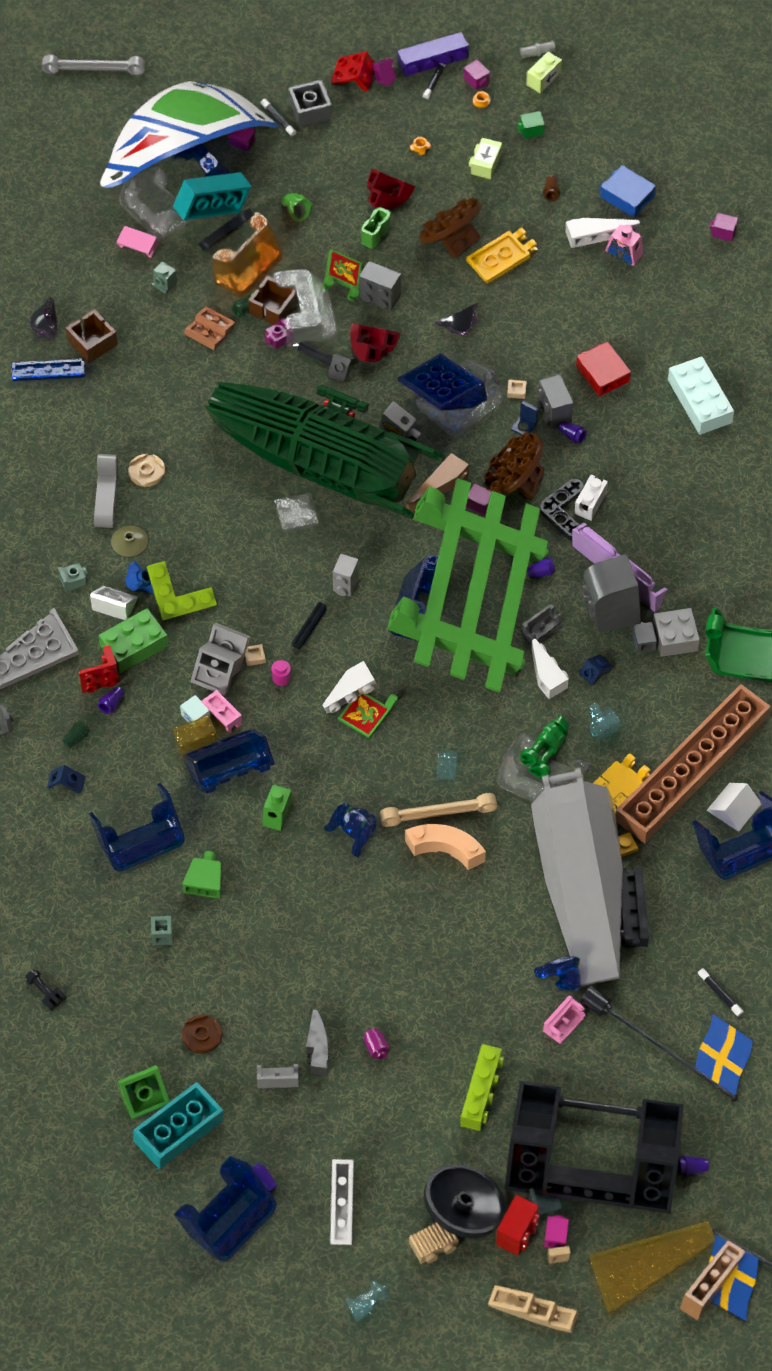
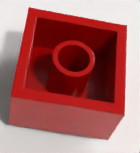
M516 1195L497 1229L496 1245L519 1256L521 1251H526L530 1243V1234H535L539 1226V1206Z

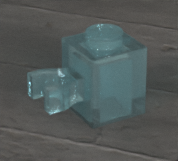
M597 703L590 705L591 711H589V714L592 718L589 729L594 737L597 736L602 741L620 731L621 721L611 708L602 712Z

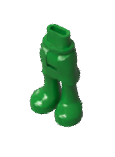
M558 716L556 720L548 723L541 735L536 739V743L531 748L523 750L520 754L522 764L530 766L529 772L542 779V776L550 774L551 769L547 762L551 756H555L566 738L567 729L570 725L564 717ZM542 748H544L545 750L539 756L538 753L541 751Z

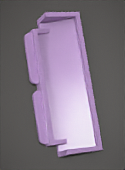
M583 523L572 529V546L594 564L622 556L616 552V549L590 527H586L587 524ZM629 560L638 583L639 600L656 613L660 609L668 589L664 587L654 593L652 590L655 583L652 581L651 576Z

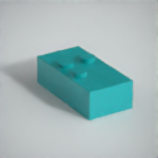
M241 172L185 179L173 207L183 221L239 213L252 186Z
M196 1082L133 1130V1141L161 1169L223 1121L224 1110Z

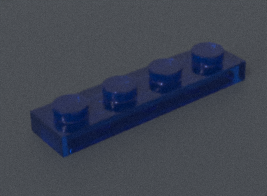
M84 359L12 362V381L85 378Z

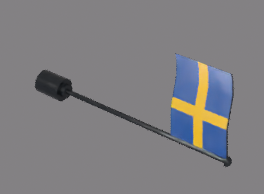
M590 986L584 993L580 1003L599 1016L610 1013L732 1098L733 1102L738 1100L736 1090L740 1075L750 1057L752 1049L751 1039L712 1013L710 1028L699 1049L695 1067H693L611 1010L613 1006L611 1005L612 1000L600 991Z
M713 1229L711 1236L714 1237L709 1263L728 1240L746 1252L712 1303L747 1322V1307L756 1282L758 1260L771 1267L772 1262L717 1232V1229Z

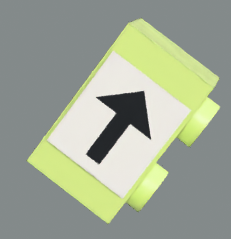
M547 52L527 72V86L541 93L561 73L562 60Z
M482 138L480 144H477L475 147V156L471 157L469 167H471V174L491 179L502 154V143Z

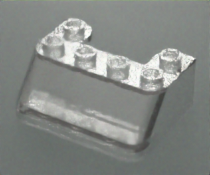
M305 269L274 273L275 282L279 287H292L296 289L301 313L290 314L285 319L286 346H297L301 341L310 344L335 339L338 336V325L330 291L322 288L324 280Z

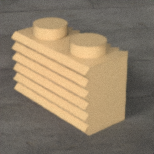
M435 1223L409 1237V1244L420 1263L427 1262L429 1264L437 1260L438 1255L444 1252L449 1254L456 1250L458 1237Z

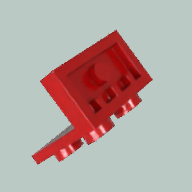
M110 645L103 647L104 654L101 655L103 664L78 672L82 693H92L99 688L112 687L119 683L117 664Z

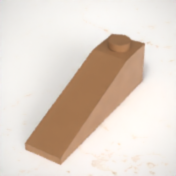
M451 453L406 502V508L412 512L415 511L417 503L429 486L445 494L455 487L457 478L466 481L469 477V464Z
M728 1240L686 1292L680 1309L696 1320H699L746 1251Z

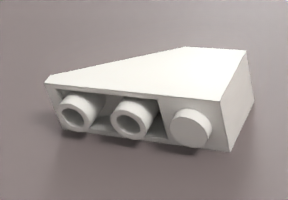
M533 639L531 650L539 688L550 699L568 688L569 677L564 670L558 667L555 658L548 655L545 646L542 643L539 644L536 639Z
M364 661L345 672L323 703L327 714L337 712L344 704L356 701L358 696L372 692L374 687L377 686Z

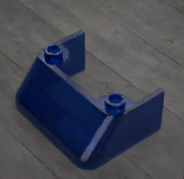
M161 783L157 784L163 802L156 804L152 808L151 816L153 822L118 836L113 827H102L100 820L92 812L88 813L97 839L110 865L116 871H125L174 850L184 843L185 836L170 793Z
M762 791L758 792L763 810L753 815L751 819L753 830L719 844L717 837L710 834L708 828L696 820L692 821L702 853L714 873L723 880L735 877L772 860V798Z

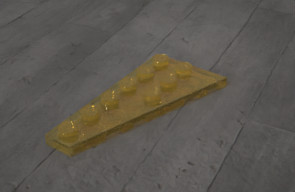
M709 1221L590 1254L588 1258L607 1314L610 1315L714 1244L715 1237Z

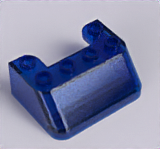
M255 729L238 733L183 755L184 762L196 788L205 793L217 790L216 787L219 783L230 781V777L235 775L238 777L244 776L251 769L265 772L271 769L270 766L275 765L266 736Z
M230 1156L220 1167V1176L227 1185L200 1213L194 1206L184 1204L173 1214L187 1234L220 1261H228L276 1210L275 1199L250 1164L233 1156Z

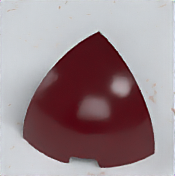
M371 168L367 182V189L370 190L368 201L375 208L392 209L403 204L412 195L416 186Z
M351 323V346L359 360L377 362L382 360V357L388 352L393 351L401 333Z

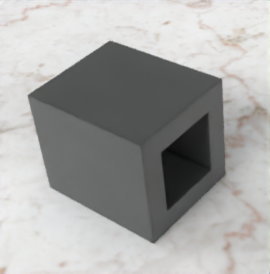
M640 622L633 625L632 636L636 652L656 651L657 640L652 622Z

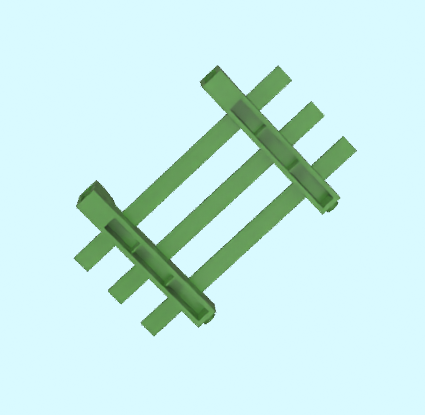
M457 478L450 505L445 503V497L439 490L429 486L417 503L413 520L444 531L425 615L419 613L417 603L403 596L390 615L387 630L419 641L414 662L429 667L434 647L454 653L450 675L459 679H465L469 659L490 666L485 688L500 693L504 673L515 675L519 669L522 670L525 664V659H523L524 651L512 647L511 641L528 562L535 564L547 557L549 551L547 549L548 541L534 536L540 508L526 503L520 530H516L500 524L506 497L500 493L491 491L485 518L465 511L471 483ZM459 536L479 543L460 628L440 621ZM494 549L514 556L496 640L475 633Z

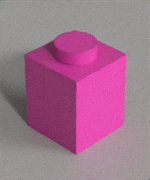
M558 1215L548 1217L544 1247L558 1248L566 1246L569 1219Z

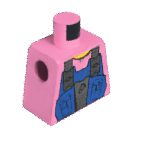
M619 225L611 235L606 251L634 266L644 254L642 236L632 231L630 225Z

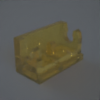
M209 715L173 728L174 739L178 743L180 754L217 741L216 730Z

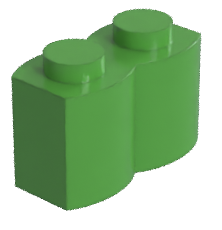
M381 207L373 211L371 219L367 220L361 228L362 245L370 249H374L379 245L381 237L385 236L390 230L389 211Z

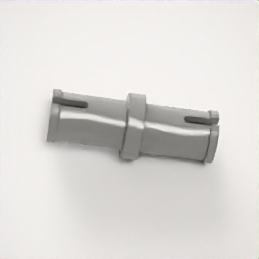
M554 41L542 44L535 43L533 46L520 48L522 59L536 55L539 57L547 52H556Z

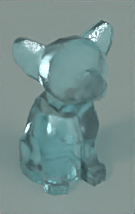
M373 1280L370 1283V1291L362 1293L355 1299L347 1298L346 1301L357 1323L371 1312L377 1300L385 1301L390 1299V1296L387 1295L386 1286Z

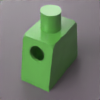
M277 785L272 786L263 808V826L279 831L282 830L294 801L290 789Z
M205 851L203 859L194 858L182 884L183 893L221 898L222 867L221 862L215 861L216 854L214 852Z

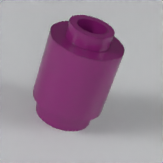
M378 1028L365 1032L363 1035L365 1038L364 1043L371 1057L378 1060L387 1057L390 1047L383 1033Z

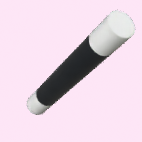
M439 64L422 97L430 98L446 65Z
M266 99L261 101L263 107L291 136L297 133Z
M704 968L701 969L698 975L738 1017L743 1014L744 1011Z

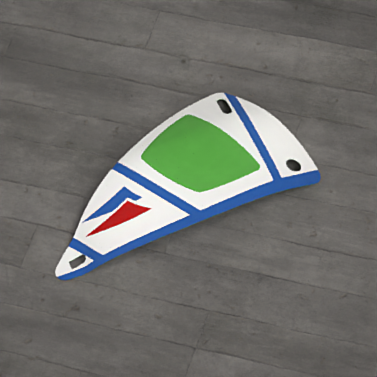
M191 81L177 84L151 98L129 119L115 144L111 159L100 184L106 188L120 185L147 167L169 156L234 131L255 126L279 128V126L247 99L229 89ZM193 84H199L207 88H201ZM255 113H257V114L261 115L262 117H264L265 120L259 118L258 116H256ZM119 171H122L123 175L114 181L110 178Z

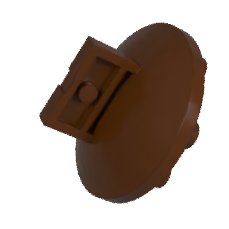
M475 197L468 200L464 198L451 209L438 212L433 221L429 220L423 224L424 229L419 233L420 241L423 244L442 241L453 258H457L466 248L481 238L471 223L482 208L481 202L475 199Z
M527 432L516 438H510L507 445L489 462L490 467L484 475L486 489L502 495H508L517 489L526 498H534L538 483L544 472V468L538 464L543 452L542 440L536 434ZM491 467H493L496 470V473L490 470Z

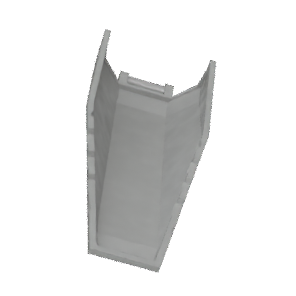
M581 768L550 777L549 775L542 776L545 790L531 804L545 882L570 957L579 961V966L577 968L574 967L580 986L618 979L620 978L623 863L613 798L608 787L585 782ZM577 779L576 783L551 787V784Z

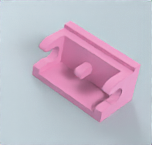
M124 226L117 240L119 247L123 248V246L146 253L150 258H152L159 246L157 237Z
M217 690L202 700V703L219 719L229 733L232 732L231 729L234 725L237 728L242 726V715Z
M569 995L546 1020L543 1032L559 1044H562L586 1017V1014L583 1012L585 1008Z

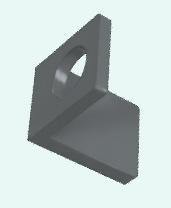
M335 353L327 377L345 382L350 363L355 361L356 358Z
M0 704V725L2 726L0 736L12 731L11 722H13L10 711H6L3 704Z

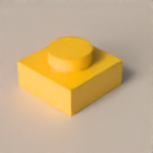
M630 832L618 836L621 857L638 851V847Z

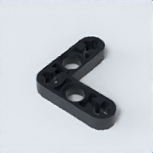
M248 208L234 216L200 241L198 244L203 251L231 230L252 218L254 214L251 209Z
M579 479L569 480L540 503L541 515L569 540H572L570 529L576 528L579 524L563 508L578 498L583 490V482ZM559 495H563L567 499L565 501H559L557 500V497ZM558 517H563L566 521L564 523H558L555 519Z

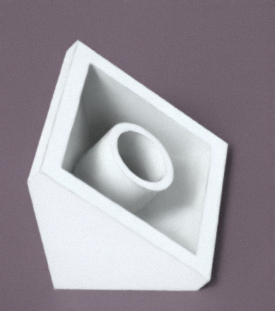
M105 586L93 591L90 595L92 610L122 620L129 618L138 599L137 596Z
M729 783L707 811L739 832L762 803L747 783Z

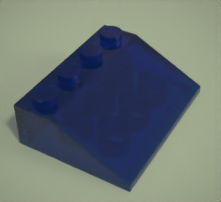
M441 353L397 378L400 383L441 411L471 409L487 400L484 382Z

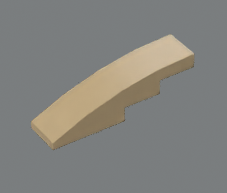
M496 1285L488 1303L490 1307L569 1333H572L579 1315L577 1310L559 1307L555 1302L535 1298L534 1294Z

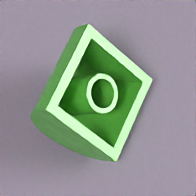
M156 1065L117 1081L121 1097L132 1119L169 1103L159 1069Z

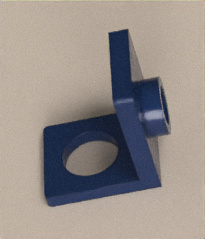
M522 401L520 417L511 427V430L520 435L525 432L530 433L538 422V408ZM526 423L528 424V429L522 431L518 429V425Z
M63 765L52 770L47 787L52 788L62 784L79 794L81 793L85 776Z

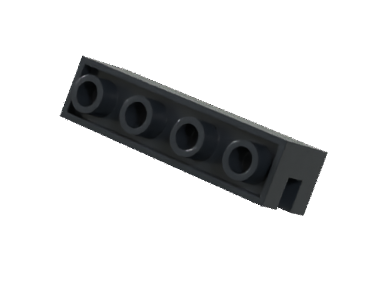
M634 867V872H627V869L623 868L621 941L624 943V948L648 947L649 933L642 867Z

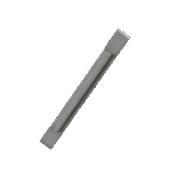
M46 55L42 60V70L45 73H57L59 69L128 71L132 75H142L145 70V60L138 56L131 57L128 61L59 60L54 55Z

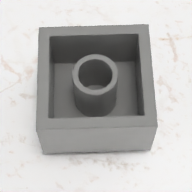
M691 608L654 614L653 629L661 657L698 651L699 636Z

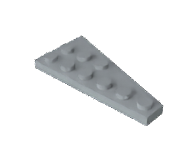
M55 608L49 611V615L44 619L41 618L30 631L22 634L0 655V689L79 655V650Z

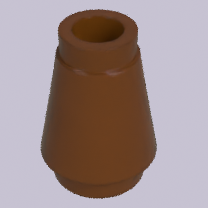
M548 176L546 178L543 196L548 201H555L560 196L555 176Z

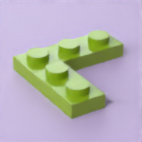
M165 561L146 566L162 621L217 605L212 587L175 597Z

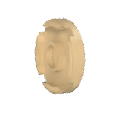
M142 454L136 456L130 462L128 470L130 479L136 485L151 487L163 479L165 465L156 455Z

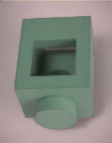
M161 262L153 270L154 282L152 286L166 294L177 283L176 270L164 262Z
M80 563L65 568H58L59 578L65 592L87 585L86 578L88 573L85 566L81 567Z
M171 916L151 917L153 945H173Z

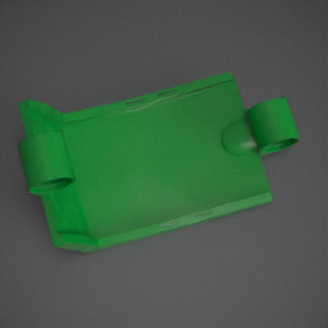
M717 607L712 608V614L707 617L705 634L708 638L705 655L712 671L719 675L772 682V630L727 623Z

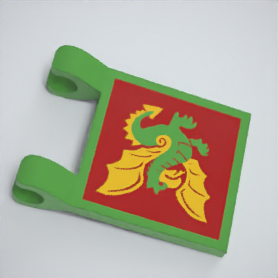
M330 249L322 288L329 290L330 286L337 282L350 288L347 299L354 301L355 297L359 295V275L362 263Z
M362 694L358 696L356 701L349 703L337 719L370 738L389 712L398 704V697L391 694L384 705L368 694Z

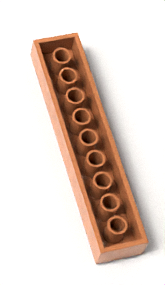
M740 684L616 809V822L645 844L769 718L771 706Z

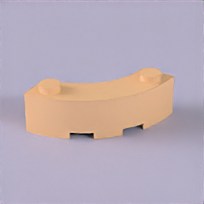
M440 824L419 825L405 830V842L414 856L427 852H445L458 859L467 870L485 862L486 851L477 840L462 830Z

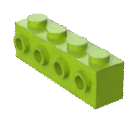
M482 1044L461 1114L460 1126L480 1131L482 1123L486 1124L489 1114L486 1111L487 1106L492 1104L494 1093L491 1092L493 1087H497L499 1080L497 1071L498 1068L502 1069L504 1057L501 1056L502 1049Z

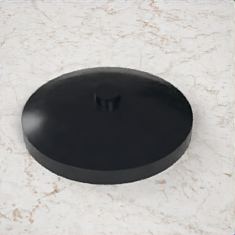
M458 1164L447 1165L436 1170L425 1185L423 1194L424 1204L429 1215L440 1227L454 1235L464 1238L487 1236L498 1228L504 1218L506 1204L502 1191L488 1175L476 1168Z

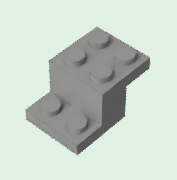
M218 623L213 624L209 641L199 649L190 682L214 692L217 690L223 696L227 695L232 677L242 668L250 636Z

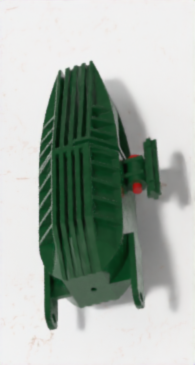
M218 382L219 387H215L211 399L208 400L209 406L205 405L207 412L216 425L241 445L268 462L362 503L377 505L411 519L414 513L410 509L396 503L403 500L416 476L414 465L420 454L443 462L445 456L435 449L389 431L388 433L385 430L355 419V413L352 412L353 409L357 408V411L365 413L368 411L369 403L360 402L357 398L332 388L329 389V387L322 384L318 386L316 394L322 397L326 396L327 400L320 406L316 402L281 391Z

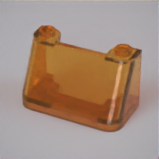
M258 212L250 219V226L255 230L254 234L236 252L224 248L220 249L212 257L214 283L238 297L246 296L281 261L283 256L282 249L267 218Z

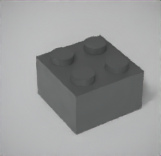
M322 80L288 88L289 103L299 127L332 119V105Z
M368 261L359 275V298H362L365 302L377 304L380 308L392 310L401 295V273Z
M561 375L540 380L539 388H537L539 398L536 401L539 410L542 409L544 412L543 419L545 423H549L551 429L559 427L563 421L572 423L573 401Z

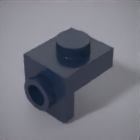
M600 654L587 659L579 674L588 683L593 685L599 676L609 673L614 666Z

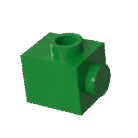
M540 111L520 115V122L517 123L518 132L522 133L524 139L544 135L545 124Z

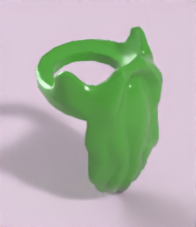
M288 193L281 198V204L287 207L288 213L294 221L301 222L303 219L308 218L313 204L303 195ZM301 202L306 209L305 214L301 218H296L294 206Z

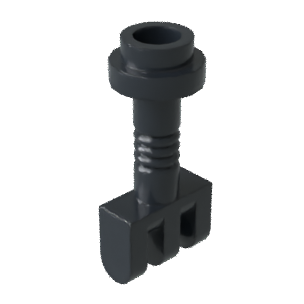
M32 969L25 976L29 985L34 983L46 997L42 999V1003L52 1011L54 1006L50 1003L51 1001L58 1006L61 1003L57 996L63 1001L67 997L58 987L52 991L40 979L41 973L38 970Z

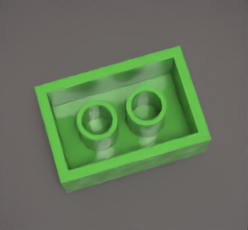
M148 608L99 634L102 650L104 646H111L119 673L168 647L167 634Z

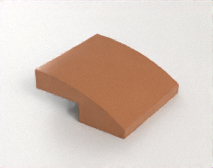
M205 307L196 314L195 321L185 328L184 335L215 350L233 329L235 321Z

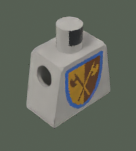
M394 401L383 413L379 425L380 429L388 433L390 431L405 438H410L415 442L422 435V433L414 429L416 419Z

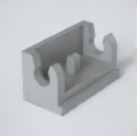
M298 1064L287 1068H261V1065H257V1087H299Z

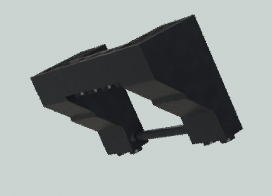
M520 1081L510 1138L504 1190L671 1214L684 1104L643 1099L642 1107L638 1106L636 1109L568 1098L564 1099V1096L560 1095L561 1087ZM563 1106L636 1116V1119H640L633 1176L551 1164L558 1107L563 1108Z

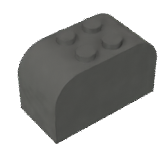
M627 554L590 566L584 573V584L582 585L583 600L585 605L589 607L590 620L595 621L597 629L600 632H606L640 623L638 583Z

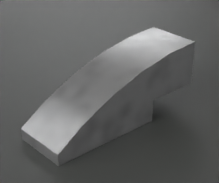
M313 1010L306 1043V1054L312 1055L311 1074L327 1076L328 1043L326 1031L318 1011Z

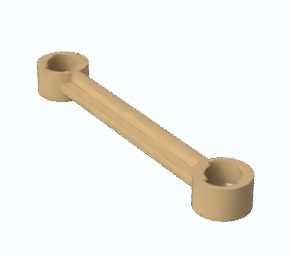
M485 793L472 800L399 810L395 807H388L380 811L382 826L390 827L407 820L476 810L481 813L493 812L497 809V802L494 794Z

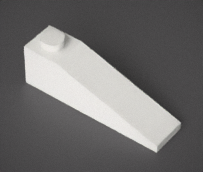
M596 218L573 219L566 222L565 232L571 248L610 240L611 235L619 225H630L632 231L639 233L640 221Z
M332 1160L330 1244L351 1245L353 1160Z

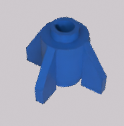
M136 561L130 563L125 580L129 590L133 592L154 593L147 568H141Z

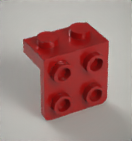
M367 51L341 57L338 59L331 83L337 85L355 81L362 91H369L374 76L372 64L375 61Z

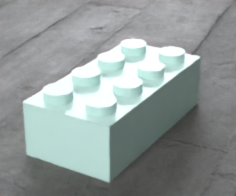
M703 357L669 368L668 381L699 435L733 422L734 410Z

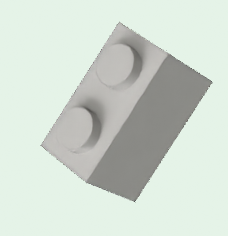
M340 554L333 570V591L340 596L347 595L351 597L359 579L358 559Z

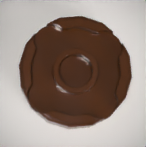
M196 1015L188 1019L181 1032L186 1048L198 1054L209 1053L215 1050L222 1039L220 1024L216 1019H212L207 1015Z

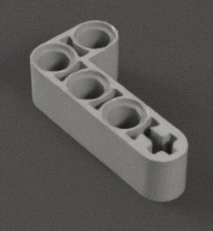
M98 454L94 527L113 528L118 484L117 455Z

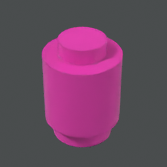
M284 660L273 663L271 668L273 682L278 686L287 685L291 681L290 664Z

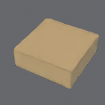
M509 380L507 397L525 399L527 381Z
M262 644L247 647L245 653L247 666L266 663Z
M569 1246L548 1249V1262L550 1264L570 1260Z

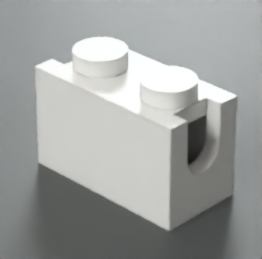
M590 475L575 502L574 514L592 521L607 493L608 481L603 480L601 482L600 479ZM583 505L589 506L588 511L582 509Z

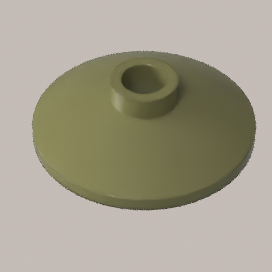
M133 525L123 526L114 532L111 538V545L117 554L124 557H134L145 551L148 546V536L140 527Z

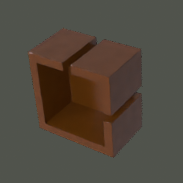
M266 276L260 284L259 290L257 289L248 300L249 314L262 320L266 318V322L272 325L280 322L281 318L286 320L298 304V290Z
M95 309L81 317L84 332H82L79 319L66 327L67 341L88 363L118 345L116 331L104 321V318Z

